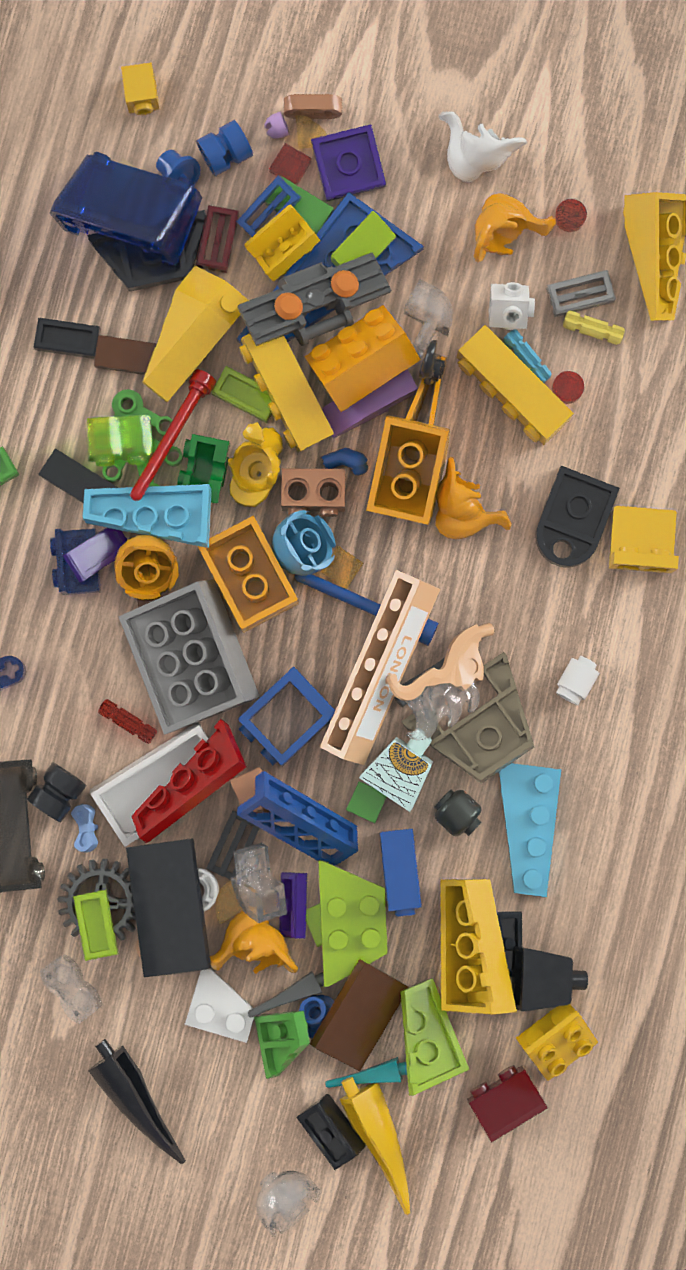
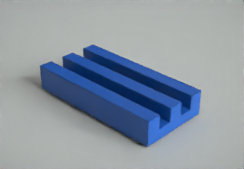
M277 176L236 222L253 237L257 233L258 227L287 195L291 197L290 200L277 214L288 205L294 207L302 197L281 176ZM280 186L283 190L250 226L247 221Z

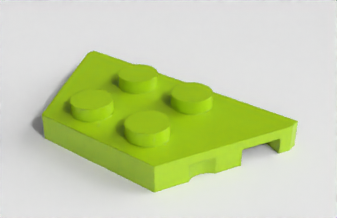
M318 860L324 987H329L349 976L359 959L370 964L388 954L385 888L349 871L331 865L324 860Z

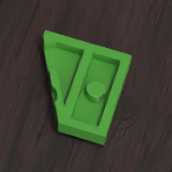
M304 1010L263 1014L254 1017L266 1079L279 1076L310 1044Z

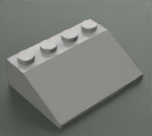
M214 579L197 581L118 616L164 735L260 697Z

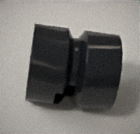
M52 762L44 773L45 784L36 785L27 801L49 817L62 822L71 809L68 801L76 800L87 785L61 766Z

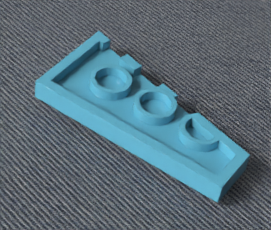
M209 484L148 487L144 496L139 501H134L130 497L133 487L84 489L83 520L87 524L141 535H152L161 539L209 548L211 487Z
M511 763L498 773L505 816L513 891L517 894L547 897L561 769Z

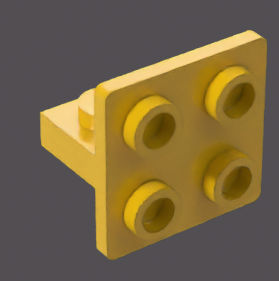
M571 1004L555 1007L515 1038L547 1081L561 1075L567 1069V1066L579 1057L586 1056L598 1043L582 1016Z

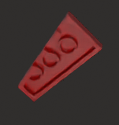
M223 719L216 723L214 728L217 731L207 741L202 739L193 748L196 751L193 757L185 765L180 763L172 771L173 774L169 783L165 787L159 785L132 814L131 817L137 834L145 843H149L247 767L229 724Z

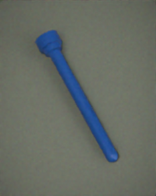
M313 574L307 576L295 575V579L298 582L376 616L381 606L379 603ZM428 618L418 642L429 646L439 623Z

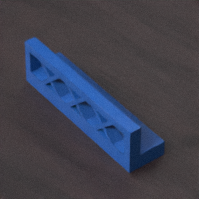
M265 771L255 777V796L237 807V815L317 861L324 860L336 866L358 852L357 825ZM262 806L269 810L270 813H256L253 810ZM275 822H289L294 826L280 827ZM312 835L318 840H303L298 836ZM321 849H336L338 851L329 855Z

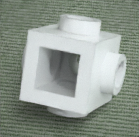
M515 282L491 284L489 327H499L506 330L527 329L528 317H534L535 298H529V286Z

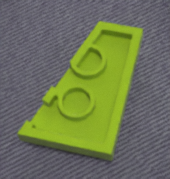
M433 978L400 991L409 1096H414L469 1070L446 1011H441V998Z

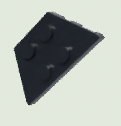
M205 210L89 234L87 236L93 248L128 291L131 292L182 281L187 276L195 263L206 214Z

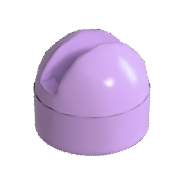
M281 111L267 118L265 128L269 129L267 131L268 136L279 139L290 135Z

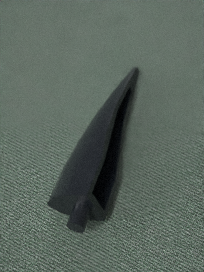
M106 1039L99 1042L95 1047L103 1059L88 1070L91 1076L118 1109L146 1137L177 1162L183 1164L186 1160L162 1120L147 1089L142 1073L123 1045L114 1051Z

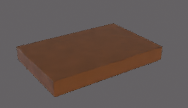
M359 959L310 1041V1045L334 1059L361 1071L401 1003L400 991L409 987Z

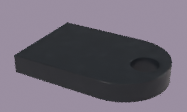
M561 465L536 528V544L541 555L548 562L559 567H575L586 562L593 555L599 544L620 488ZM555 543H567L571 550L570 555L567 558H558L553 552Z

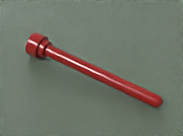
M199 369L193 372L188 381L190 392L130 493L132 500L139 501L142 499L198 401L212 392L216 385V380L209 373Z

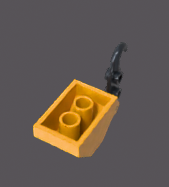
M436 340L430 342L425 357L422 360L419 378H422L406 419L389 415L385 418L366 511L427 525L431 521L437 500V491L442 481L450 436V429L434 426L440 386L447 357L435 354ZM436 381L429 424L416 422L429 385Z

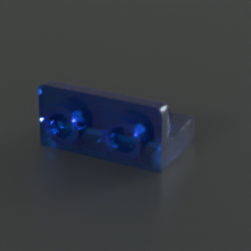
M95 528L69 531L55 529V537L50 538L51 555L56 556L57 568L52 569L54 588L58 587L62 595L101 592L99 571L84 581L79 582L63 557L64 554L96 535L97 530Z

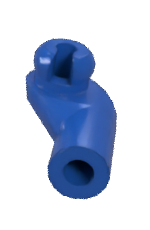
M342 448L321 456L325 469H334L345 465L351 468L354 475H363L368 470L366 456L350 448Z

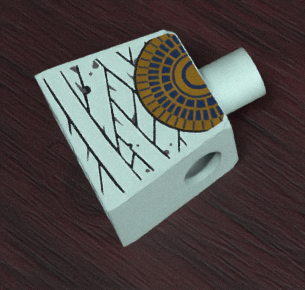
M417 729L408 743L396 737L364 770L359 778L410 812L433 764L431 759L423 755L432 739Z

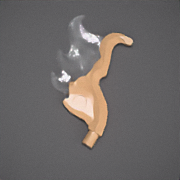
M491 623L480 626L477 624L472 625L455 636L448 647L443 666L440 670L431 668L407 686H403L398 682L396 674H390L386 677L393 695L405 701L415 715L417 725L415 731L407 733L408 737L417 741L431 737L443 716L449 718L447 727H453L460 718L465 701L469 703V713H473L478 707L480 694L474 680L482 681L484 675V666L478 647L481 638L494 634V627Z

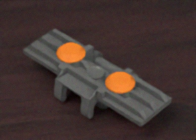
M373 252L336 267L326 268L321 262L285 276L278 281L279 289L239 304L237 307L256 346L292 332L299 344L304 346L309 344V340L343 326L353 325L354 321L349 309L391 293L392 290ZM325 306L326 310L335 309L336 316L304 328L307 313Z

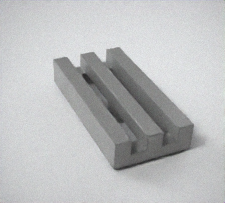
M608 270L547 285L554 317L566 315L568 311L578 312L613 303L616 300ZM601 280L604 282V285L557 296L556 293ZM607 292V295L560 307V303Z

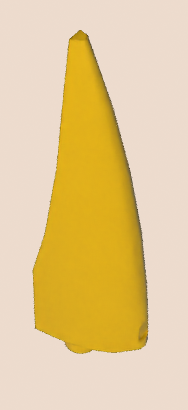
M349 1077L341 1082L346 1092V1096L340 1098L341 1104L352 1128L370 1150L388 1180L404 1213L408 1215L410 1213V1204L403 1157L396 1130L379 1083H371L358 1089L353 1077Z

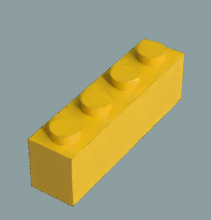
M486 325L458 350L457 359L459 361L457 364L460 369L468 376L473 374L481 382L479 386L482 391L490 398L495 396L503 404L501 408L504 413L512 420L517 418L525 426L523 429L525 434L535 443L540 441L545 445L571 420L574 413Z
M250 333L241 338L243 345L239 347L240 353L246 364L252 362L257 374L253 375L254 380L260 391H267L272 400L268 407L276 421L282 420L286 428L282 433L290 449L296 447L297 451L300 452L333 435L334 432L285 336L259 346L255 345Z

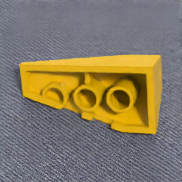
M651 192L624 195L623 215L625 230L650 320H674L681 283L677 278L679 266L685 264L686 254L682 252L686 237V194Z
M194 266L174 291L167 317L163 322L162 331L142 383L167 403L240 316L237 306L249 300L227 281Z

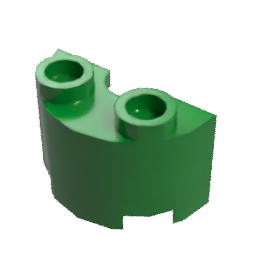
M192 434L191 440L186 439L183 450V457L188 458L186 471L180 470L177 485L209 484L211 487V503L217 504L220 500L221 487L224 486L229 459L227 455L230 441Z

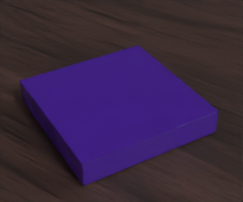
M371 124L311 139L326 202L343 198L348 192L355 195L386 187Z

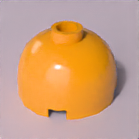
M138 535L127 540L119 548L115 557L116 581L118 585L120 584L125 589V593L130 597L141 600L160 597L161 592L165 591L168 587L170 590L175 585L179 576L178 561L171 546L163 539L152 535Z

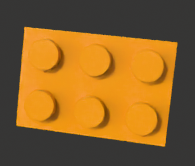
M384 305L369 311L362 319L351 326L343 328L336 336L324 344L317 345L309 354L304 356L340 412H343L421 360L405 331Z
M254 515L209 538V548L198 546L243 633L299 604L296 594Z

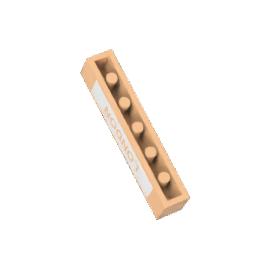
M398 570L395 571L320 748L344 760L365 765L394 698L386 677L390 674H396L398 682H401L440 592L439 588Z

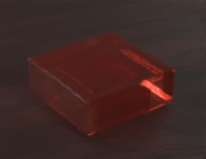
M284 143L270 166L269 172L275 176H282L298 185L311 164L312 158Z

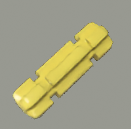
M568 311L563 322V327L572 331L578 329L579 333L600 340L606 338L608 339L607 342L616 345L621 343L625 330L623 327L614 324L612 327L608 326V322L586 315L584 318L580 317V313Z

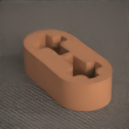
M292 94L284 97V116L291 119H335L342 115V98L338 95Z

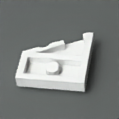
M212 968L201 970L185 1025L247 1043L254 1017L248 1016V1011L253 1009V1007L239 996L228 983L220 978Z

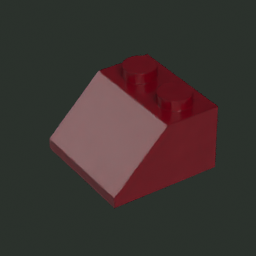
M512 1065L498 1074L500 1079L491 1085L484 1082L470 1091L472 1096L467 1101L491 1143L548 1109L523 1066L516 1069L515 1065Z

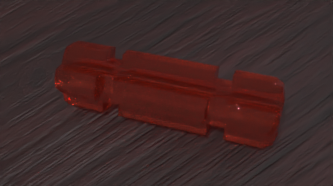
M105 699L98 710L100 715L107 719H113V723L132 735L137 734V738L147 744L152 742L157 734L155 728L147 723L144 725L141 719L125 709L117 708L118 705L109 699Z

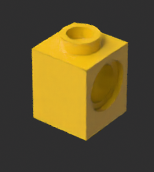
M152 62L122 66L125 99L129 114L148 115L153 110L160 109Z

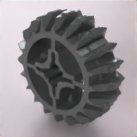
M93 859L89 860L90 871H87L85 866L80 864L77 866L80 877L72 872L67 875L68 879L73 882V885H61L60 888L63 891L69 892L68 896H59L58 902L67 903L68 908L60 909L58 913L59 915L69 913L71 918L64 921L63 925L68 927L74 923L77 926L71 933L73 937L80 934L73 896L78 895L79 889L84 882L96 875H99L94 892L107 890L109 902L117 903L109 905L110 910L126 909L120 922L113 926L117 937L121 941L126 939V934L123 931L124 927L130 932L136 930L135 925L130 922L131 919L136 920L131 881L126 879L130 875L129 868H126L120 874L118 872L121 867L119 861H115L112 868L108 869V859H102L98 869L97 863ZM109 877L119 882L126 893L127 899L112 895L110 883H108Z

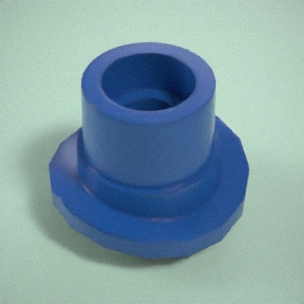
M175 150L165 151L156 162L157 170L164 177L162 186L169 194H180L191 189L198 182L201 174V167L195 158L191 156L182 157Z
M322 994L313 995L305 999L300 1005L299 1011L304 1010L309 1038H313L335 1000Z

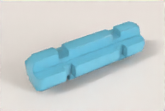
M518 330L510 331L503 339L505 345L510 350L513 349L514 354L543 383L548 381L552 375L551 371L546 365H541L542 360L527 342L522 341L523 337Z

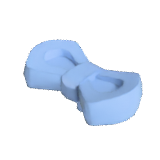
M80 804L71 812L79 827V834L74 847L80 852L88 853L93 851L98 845V840L94 834V831L98 829V825L93 823L95 809L88 804Z

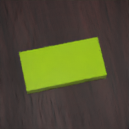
M225 366L211 394L267 423L272 415L268 407L272 400L267 391L261 392L255 380Z
M107 890L73 896L85 961L117 955L118 948Z

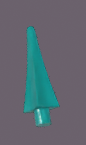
M396 1057L368 1069L328 1080L325 1085L327 1088L342 1086L341 1082L349 1077H353L356 1084L401 1082L402 1076L407 1075L406 1061L399 1063V1059Z

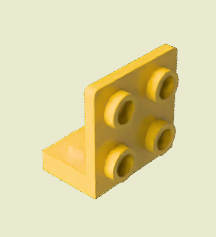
M615 506L612 516L609 569L671 574L676 571L679 556H674L677 512L665 509Z

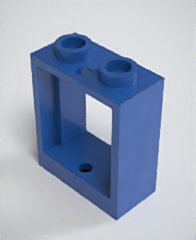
M293 666L238 718L243 724L238 729L250 742L257 739L262 744L264 749L260 753L272 766L278 762L283 767L331 722L335 709ZM291 683L322 717L281 754L250 720Z
M413 829L379 832L387 908L389 911H395L396 917L415 915V908H422Z

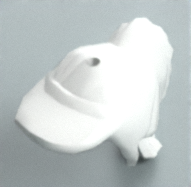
M453 111L442 112L438 116L440 120L445 121L449 125L451 131L447 150L449 168L455 177L464 182H472L478 179L482 172L496 170L502 166L513 152L527 143V140L522 137L511 139L502 137L500 140L493 129L486 130L483 124L478 125L481 136L472 135L463 130L459 116Z

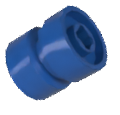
M232 120L219 127L217 135L210 132L196 140L204 161L215 177L230 169L231 162L239 164L253 156L251 146L236 120Z

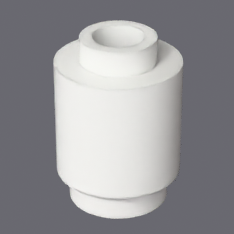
M580 656L578 660L571 658L557 683L559 688L556 694L575 705H579L581 699H586L600 674L595 670L597 664L583 656Z

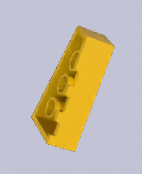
M440 879L441 1011L480 1014L517 1012L490 879Z

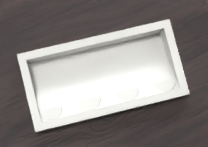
M196 722L90 789V795L124 847L139 838L131 817L132 814L159 785L165 787L169 783L173 774L172 771L180 763L185 765L196 753L193 748L202 739L205 741L209 739L199 722Z

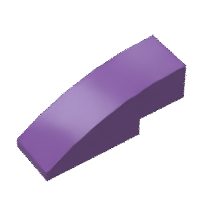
M407 369L343 412H340L332 401L323 407L322 411L334 432L332 435L333 439L389 411L390 407L416 395L418 388Z

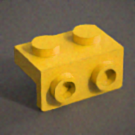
M288 205L244 244V247L257 260L266 275L274 282L281 275L285 274L300 258L309 253L321 240L292 205Z

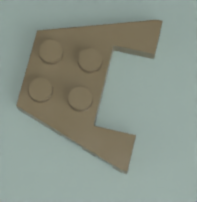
M504 652L484 665V676L498 695L458 723L443 731L426 705L402 721L405 728L413 734L417 729L428 735L432 739L430 743L432 748L480 783H483L534 748L508 658Z

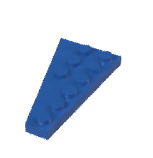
M348 192L316 234L321 241L309 253L292 265L285 276L321 262L326 268L336 267L331 262V255L374 210ZM377 213L396 235V238L376 258L384 276H386L421 252L424 246ZM325 306L307 313L304 328L314 325L335 309L326 310ZM247 326L236 338L237 342L243 345L241 338L250 333ZM293 332L284 335L287 342L295 338Z

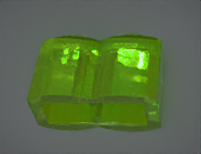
M134 415L86 419L85 431L88 462H96V466L104 467L114 465L117 460H127L129 465H140L146 463V459L152 457L153 442L150 416Z

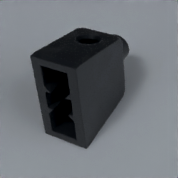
M514 946L512 990L516 1010L532 1011L569 1005L572 1001V990L587 989L588 974L584 970H573L572 958Z

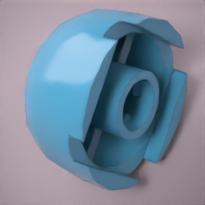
M305 510L297 511L287 516L276 527L271 541L272 551L280 566L287 572L300 576L314 574L327 568L334 560V556L331 557L332 548L336 546L332 530L324 519L318 515L313 517L306 514L309 511Z

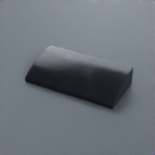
M194 838L126 848L143 976L153 977L211 969Z

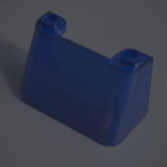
M94 152L93 155H86L54 200L49 213L66 232L79 235L80 231L88 234L89 231L140 246L146 253L151 251L158 254L162 253V262L177 266L203 197L195 188L196 184L189 179L179 177L178 180L112 161L107 155Z

